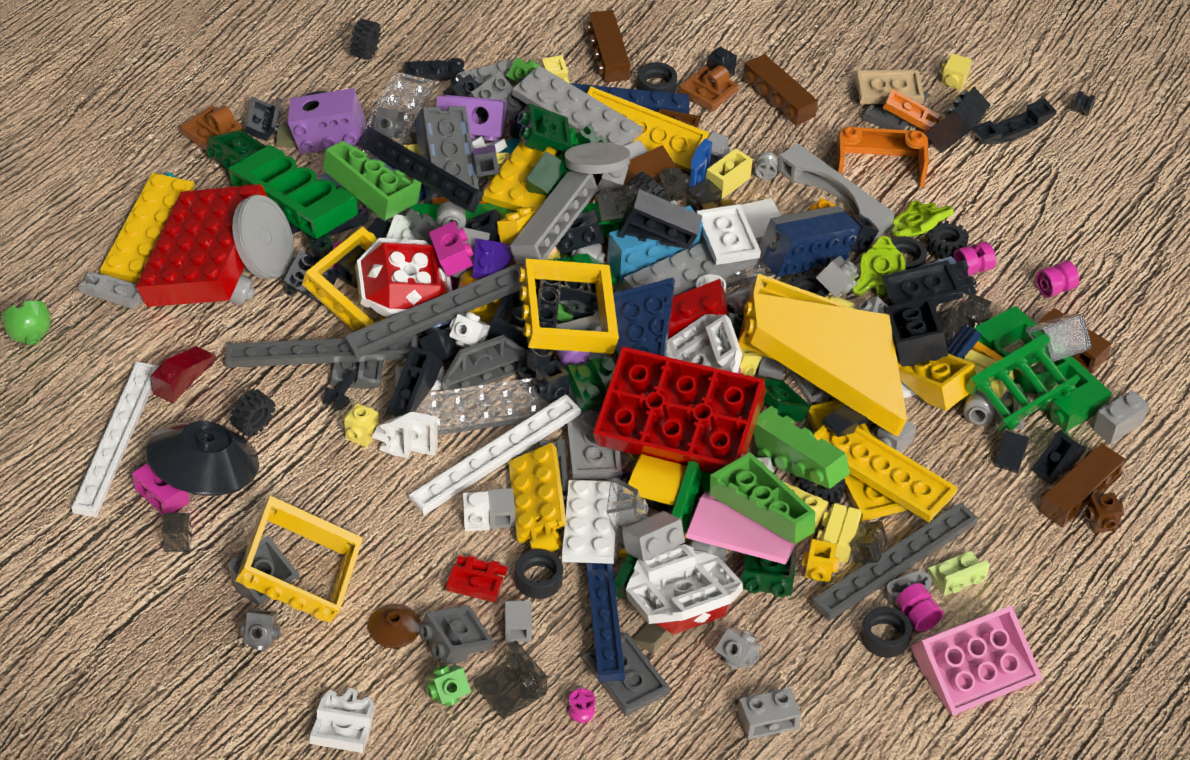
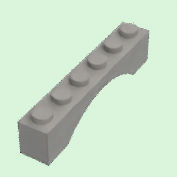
M796 144L780 154L778 172L794 183L806 184L827 191L843 202L853 215L869 218L879 229L873 241L892 229L894 212L813 155L809 150L800 144Z

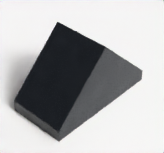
M1007 429L1001 443L995 467L1018 473L1031 436Z

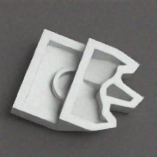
M410 412L378 425L372 438L383 442L379 450L394 456L409 458L411 451L435 456L438 449L437 417Z
M349 688L340 697L336 695L335 691L329 690L322 697L318 706L317 719L310 734V744L363 753L370 735L375 705L372 699L365 697L362 700H356L357 690Z

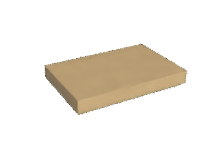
M856 70L855 79L860 104H884L891 89L920 104L924 103L919 70Z

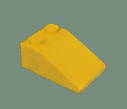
M951 354L936 361H925L914 366L901 367L899 360L897 361L900 380L925 402L945 411L969 394L965 386L969 379L976 375L974 363Z

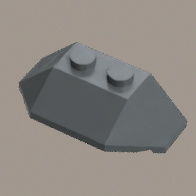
M501 335L459 350L453 357L442 380V398L446 400L518 374V363L522 359L528 358V349Z

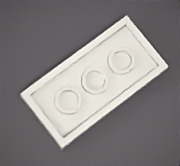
M569 480L562 562L614 564L619 482Z

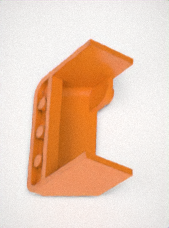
M846 127L837 135L835 144L837 172L843 173L845 153L918 157L920 187H924L929 164L928 139L924 133L910 130Z

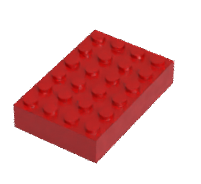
M261 184L180 192L136 285L147 307L230 301L245 267L237 252L233 238V216L237 206L244 199L253 195L267 197Z
M622 347L593 432L596 445L638 456L643 454L685 466L688 465L689 461H694L699 464L700 471L713 474L747 454L766 393L765 380Z

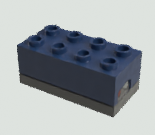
M839 205L770 218L759 246L761 251L760 259L777 277L827 267L839 256L846 261L851 251L849 246L856 241L861 227Z

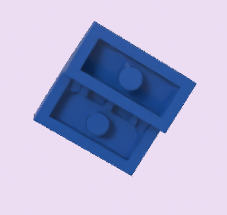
M707 139L700 143L692 158L688 201L693 202L705 188L707 169L710 168L712 142Z

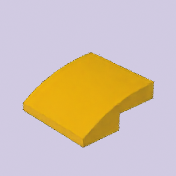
M641 454L629 480L626 493L674 506L687 466Z

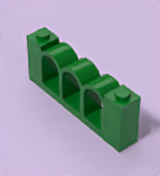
M272 145L266 146L228 168L232 187L261 184L267 197L281 208L288 222L315 239L358 215V201L355 195L342 187L336 190V185L332 181L317 180L316 173L312 169L305 167L297 168L296 161L292 157L285 156L282 150Z
M1016 305L974 327L975 330L982 334L978 341L1003 358L1011 354L1003 350V348L1020 339L1025 344H1028L1046 333ZM1046 333L1051 340L1046 347V353L1067 380L1077 374L1080 377L1075 385L1077 389L1066 397L1061 395L1040 408L1044 412L1050 413L1049 418L1052 419L1054 424L1067 432L1095 416L1103 405L1107 406L1112 392ZM1033 357L1028 360V365L1031 366L1040 360ZM1016 368L1013 369V381L1015 384H1020L1024 392L1035 393V400L1041 397L1020 370H1016ZM1048 371L1036 374L1047 389L1058 384Z

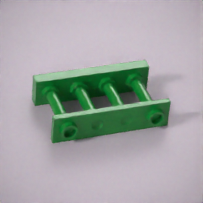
M1046 333L972 376L965 386L970 395L977 391L983 392L1003 418L997 428L999 433L1005 429L1013 430L1021 423L1020 420L1061 395L1066 397L1077 389L1075 385L1080 379L1079 375L1077 374L1067 380L1047 355L1046 347L1051 340ZM1033 357L1039 359L1059 386L1048 391L1028 365V360ZM1015 368L1020 370L1041 397L1030 403L1009 376L1010 371ZM995 380L1002 381L1022 408L1011 414L990 387L991 383Z

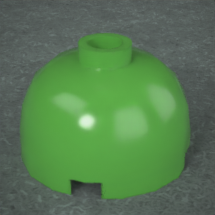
M42 301L23 302V307L16 309L14 305L4 311L1 315L3 328L6 334L15 342L27 345L37 344L50 330V312Z

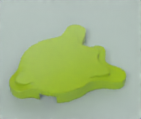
M918 200L909 203V207L893 220V237H910L923 234L934 228L938 222L954 214L953 207L948 205L937 208L935 203L921 204Z
M879 237L872 248L866 254H863L860 261V277L856 281L857 284L852 288L856 296H862L872 287L876 288L879 297L886 296L887 293L882 284V276L906 270L903 254L896 249L889 237Z

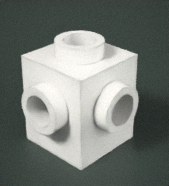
M467 312L466 315L458 314L450 324L451 333L449 336L456 339V344L468 348L469 345L473 346L485 341L490 325L479 321L480 316L470 312Z

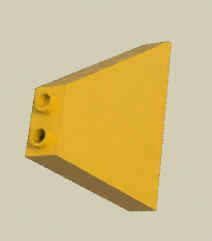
M753 293L750 302H746L744 308V315L747 316L748 320L746 333H749L750 344L858 413L866 416L895 436L900 435L907 421L889 315Z

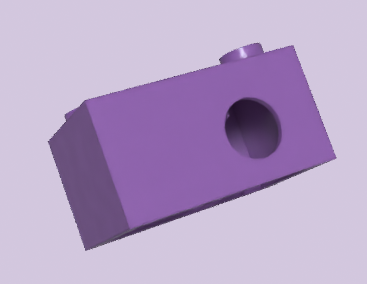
M354 88L290 98L288 124L300 154L323 151L341 141L352 146L359 144L365 132L366 119ZM307 102H319V106L315 110H303V106Z
M452 95L437 96V107H440L441 111H447L450 106H466L471 139H475V135L484 136V140L497 141L499 137L505 135L507 100ZM479 107H484L489 113V118L486 122H481L478 113H476Z

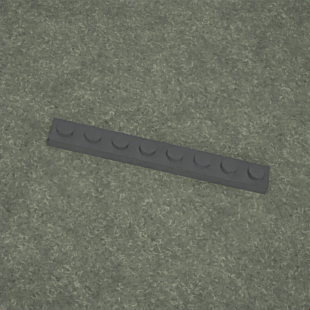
M515 264L345 336L346 342L355 359H358L455 318L458 314L467 313L519 291L522 286V282H518L520 266Z
M412 335L358 359H355L345 338L227 344L225 364L227 368L403 360L408 358L411 347L418 348L417 335Z
M960 502L813 598L812 605L828 621H831L976 525L978 517Z

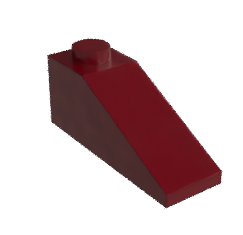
M195 346L166 359L151 374L153 394L174 404L216 359V355Z

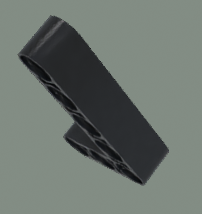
M540 279L536 291L540 327L556 328L559 303L598 310L595 283ZM529 348L527 358L529 368L536 371V367L547 365L550 362L553 349Z

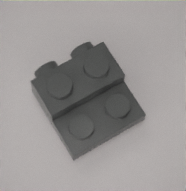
M470 605L427 612L419 628L421 638L428 640L431 644L434 658L441 659L444 665L466 661L469 654L491 650L494 641Z

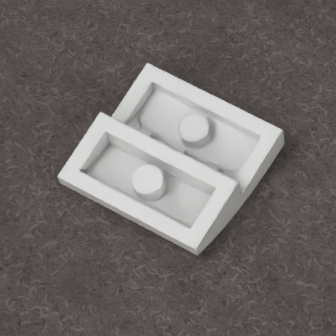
M771 198L741 205L756 242H761L770 218L781 216L778 208Z

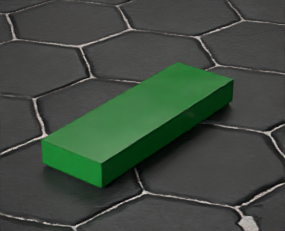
M694 461L688 462L672 512L673 516L681 519L684 535L703 478L699 464Z

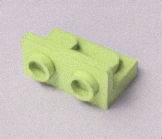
M969 551L929 567L927 574L930 575L941 594L945 596L952 592L957 593L969 585L983 582L987 577L990 564L987 560L979 562L973 552Z

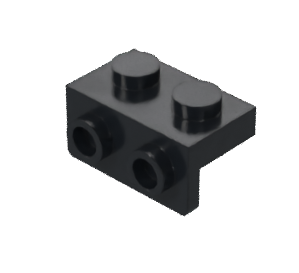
M252 97L248 103L243 132L268 141L271 134L275 135L280 124L277 120L282 112V108H280L281 99L276 98L271 105Z

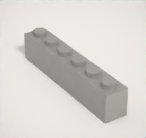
M576 171L566 173L510 245L516 264L524 265L525 259L545 260L598 191L593 174Z

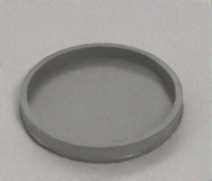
M253 195L244 199L237 206L233 216V238L237 252L244 265L255 276L262 279L279 278L290 268L294 253L293 236L288 220L281 208L266 196Z

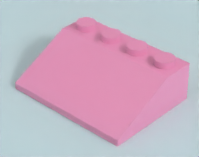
M710 490L709 492L705 491L701 496L686 535L688 539L782 564L787 563L796 545L710 496Z
M1012 605L911 645L920 670L951 716L1043 679Z

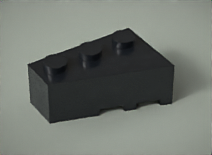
M974 86L968 91L964 89L950 103V107L943 112L942 117L925 135L943 153L969 133L991 105Z
M639 189L622 218L617 237L625 238V235L639 237V241L643 242L651 239L661 241V245L690 249L698 236L702 215Z

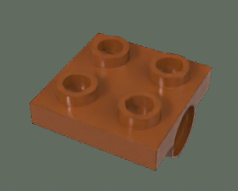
M717 65L713 69L704 66L679 86V93L689 94L690 100L713 112L738 91L739 84L730 80L729 72L724 66Z
M212 105L181 125L180 130L184 136L206 150L209 137L236 130L243 131V126L234 120V116L227 106L222 105L216 108Z

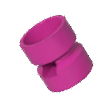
M987 241L973 244L971 247H962L954 251L953 259L956 263L962 260L967 262L969 269H966L968 276L995 268V252Z
M1068 260L1038 270L1035 276L1037 288L1046 298L1075 289L1079 285L1078 271L1074 264Z
M921 583L910 585L896 599L899 609L908 616L911 625L919 633L935 627L944 615L941 607L935 600L931 599V594Z

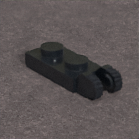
M451 58L448 61L405 62L406 81H449L455 78L459 72L465 70L463 69L464 60L461 58Z

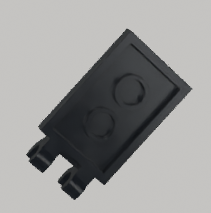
M948 260L882 276V284L892 305L930 296L933 304L936 305L963 298V293L966 295L976 293L974 287L976 281L973 276L968 277L966 269H969V266L965 260L955 264H950Z

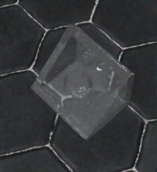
M1065 314L1026 328L1027 333L1033 340L1044 333L1050 338L1051 341L1046 347V353L1053 362L1090 350L1092 347L1084 314Z

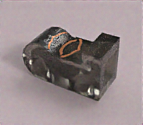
M874 521L865 524L849 543L855 563H878L882 558L880 550L888 544L882 522Z

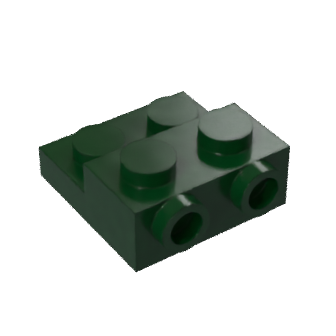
M530 103L524 111L519 113L517 122L522 124L519 137L524 140L525 146L542 152L548 146L563 152L572 148L568 117Z
M236 130L209 137L206 153L209 158L221 162L224 168L228 169L266 146L242 130Z
M592 358L588 364L567 365L565 368L569 373V384L581 410L602 408L616 367L612 358Z
M761 378L765 380L766 393L763 401L767 408L770 406L778 410L777 414L782 418L788 416L794 422H803L811 406L782 379Z
M792 552L786 564L745 554L741 580L743 589L750 593H772L776 597L792 596L797 553Z

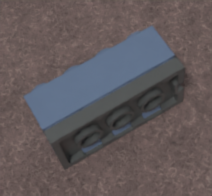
M450 106L447 111H441L440 107H423L414 121L419 155L479 190L466 106ZM424 185L427 204H433V198L443 197Z

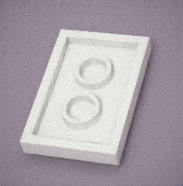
M740 204L697 211V214L702 215V233L716 265L760 258V248Z

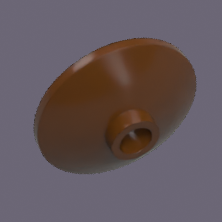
M390 604L379 608L372 614L368 624L369 634L377 644L383 647L401 648L415 641L419 635L421 622L417 613L410 607L401 604Z

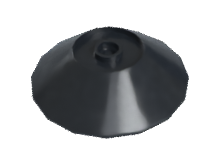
M187 420L168 424L155 432L145 447L147 463L159 479L175 489L194 495L220 496L237 492L253 482L260 468L258 453L247 438L229 427L211 421Z

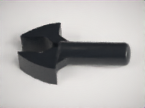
M350 370L337 389L331 390L326 387L324 393L326 408H328L333 399L337 398L338 400L333 405L334 412L341 410L350 403L349 397L345 396V393L357 377L355 371Z

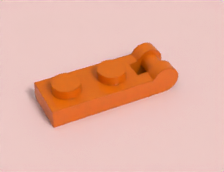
M891 89L883 106L889 112L923 129L925 134L942 117L940 114L894 89Z

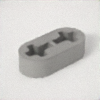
M916 571L892 580L887 585V601L897 605L896 599L899 593L910 585L915 584V582L924 584L925 588L930 592L932 584L930 575L923 571Z

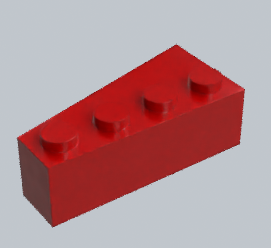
M721 279L673 297L668 339L705 314L718 316L719 314H725L728 317L727 297Z

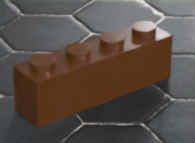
M614 11L589 12L588 21H585V30L587 34L590 33L589 43L590 47H594V60H598V73L602 74L604 83L629 80L630 61Z
M762 54L745 62L743 73L745 82L753 87L759 95L763 96L794 125L797 126L816 117L818 100L767 55Z
M661 145L630 160L624 184L617 197L597 191L591 200H595V203H618L622 199L628 200L633 195L628 190L627 183L640 171L651 176V179H654L656 183L659 181L664 183L672 178L676 165L664 146ZM600 174L594 177L595 182H596V186H597V183H598Z
M1103 443L1095 449L1091 448L1080 463L1078 461L1074 463L1066 476L1061 475L1054 487L1051 489L1047 488L1042 493L1039 512L1064 528L1089 504L1091 496L1100 494L1121 475L1125 458Z

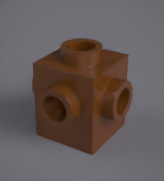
M1100 493L1090 497L1088 507L1085 508V515L1093 533L1109 532L1118 529L1121 517L1124 515V507L1118 501L1115 493Z

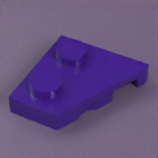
M475 238L472 278L482 279L506 269L510 260L514 257L511 253V244Z

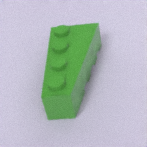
M344 141L326 149L323 170L384 221L418 203L421 182L415 179L413 181L405 178L404 173L398 170L393 172L385 167L384 162L367 158V153Z
M772 406L759 414L753 432L759 458L770 457L772 466L829 489L850 474L847 456L842 450L823 438L817 440L809 429L796 427L793 425V419L788 416L782 418L777 414L778 410Z
M749 452L710 475V496L791 543L796 544L815 533L816 512L752 453Z

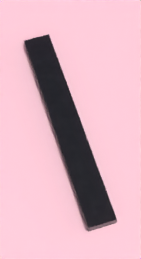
M367 126L358 144L361 148L473 214L484 195L482 191L370 126Z

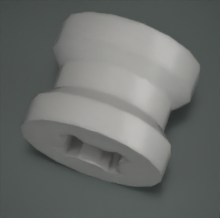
M763 152L757 156L755 173L760 179L770 180L777 175V156L771 152Z

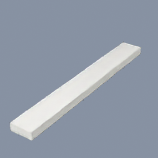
M142 362L135 363L71 507L72 513L97 518L152 391L151 374L159 365Z
M567 395L562 396L409 494V500L423 515H426L581 415V408Z

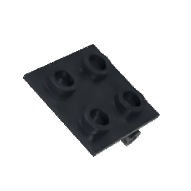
M302 249L299 250L283 280L286 283L285 292L287 295L292 296L300 291L324 305L302 285L306 271L320 261ZM330 267L321 275L334 286L338 278V271Z

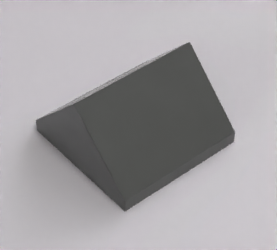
M269 535L260 540L251 567L286 583H291L300 576ZM244 551L228 562L227 567L237 593L260 605L269 598L267 595L254 589H249L235 581L246 552Z

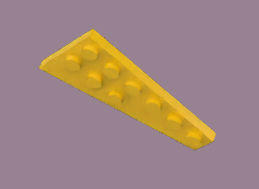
M522 139L499 170L500 174H496L483 192L482 201L516 212L517 209L530 207L531 211L538 210L547 199V195L528 192L526 178L544 152L525 146ZM549 146L544 151L554 156L557 155V150Z

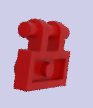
M458 555L457 565L453 566L446 584V591L496 603L503 585V576H507L508 566L500 565L498 561L494 560L490 562L479 560L477 556L473 555L468 557Z

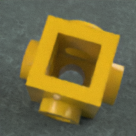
M812 539L810 552H804L802 567H807L805 578L830 582L832 572L837 573L840 558L835 557L837 544Z

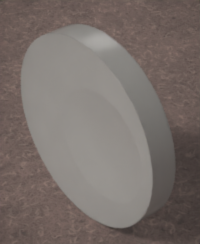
M586 143L574 146L565 152L566 167L580 173H611L622 170L630 164L629 149L614 143Z

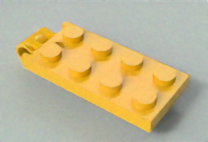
M550 443L510 460L509 470L515 504L517 540L520 543L530 540L532 550L544 549L553 552L562 548L561 538L555 529L566 525L557 448L553 443Z

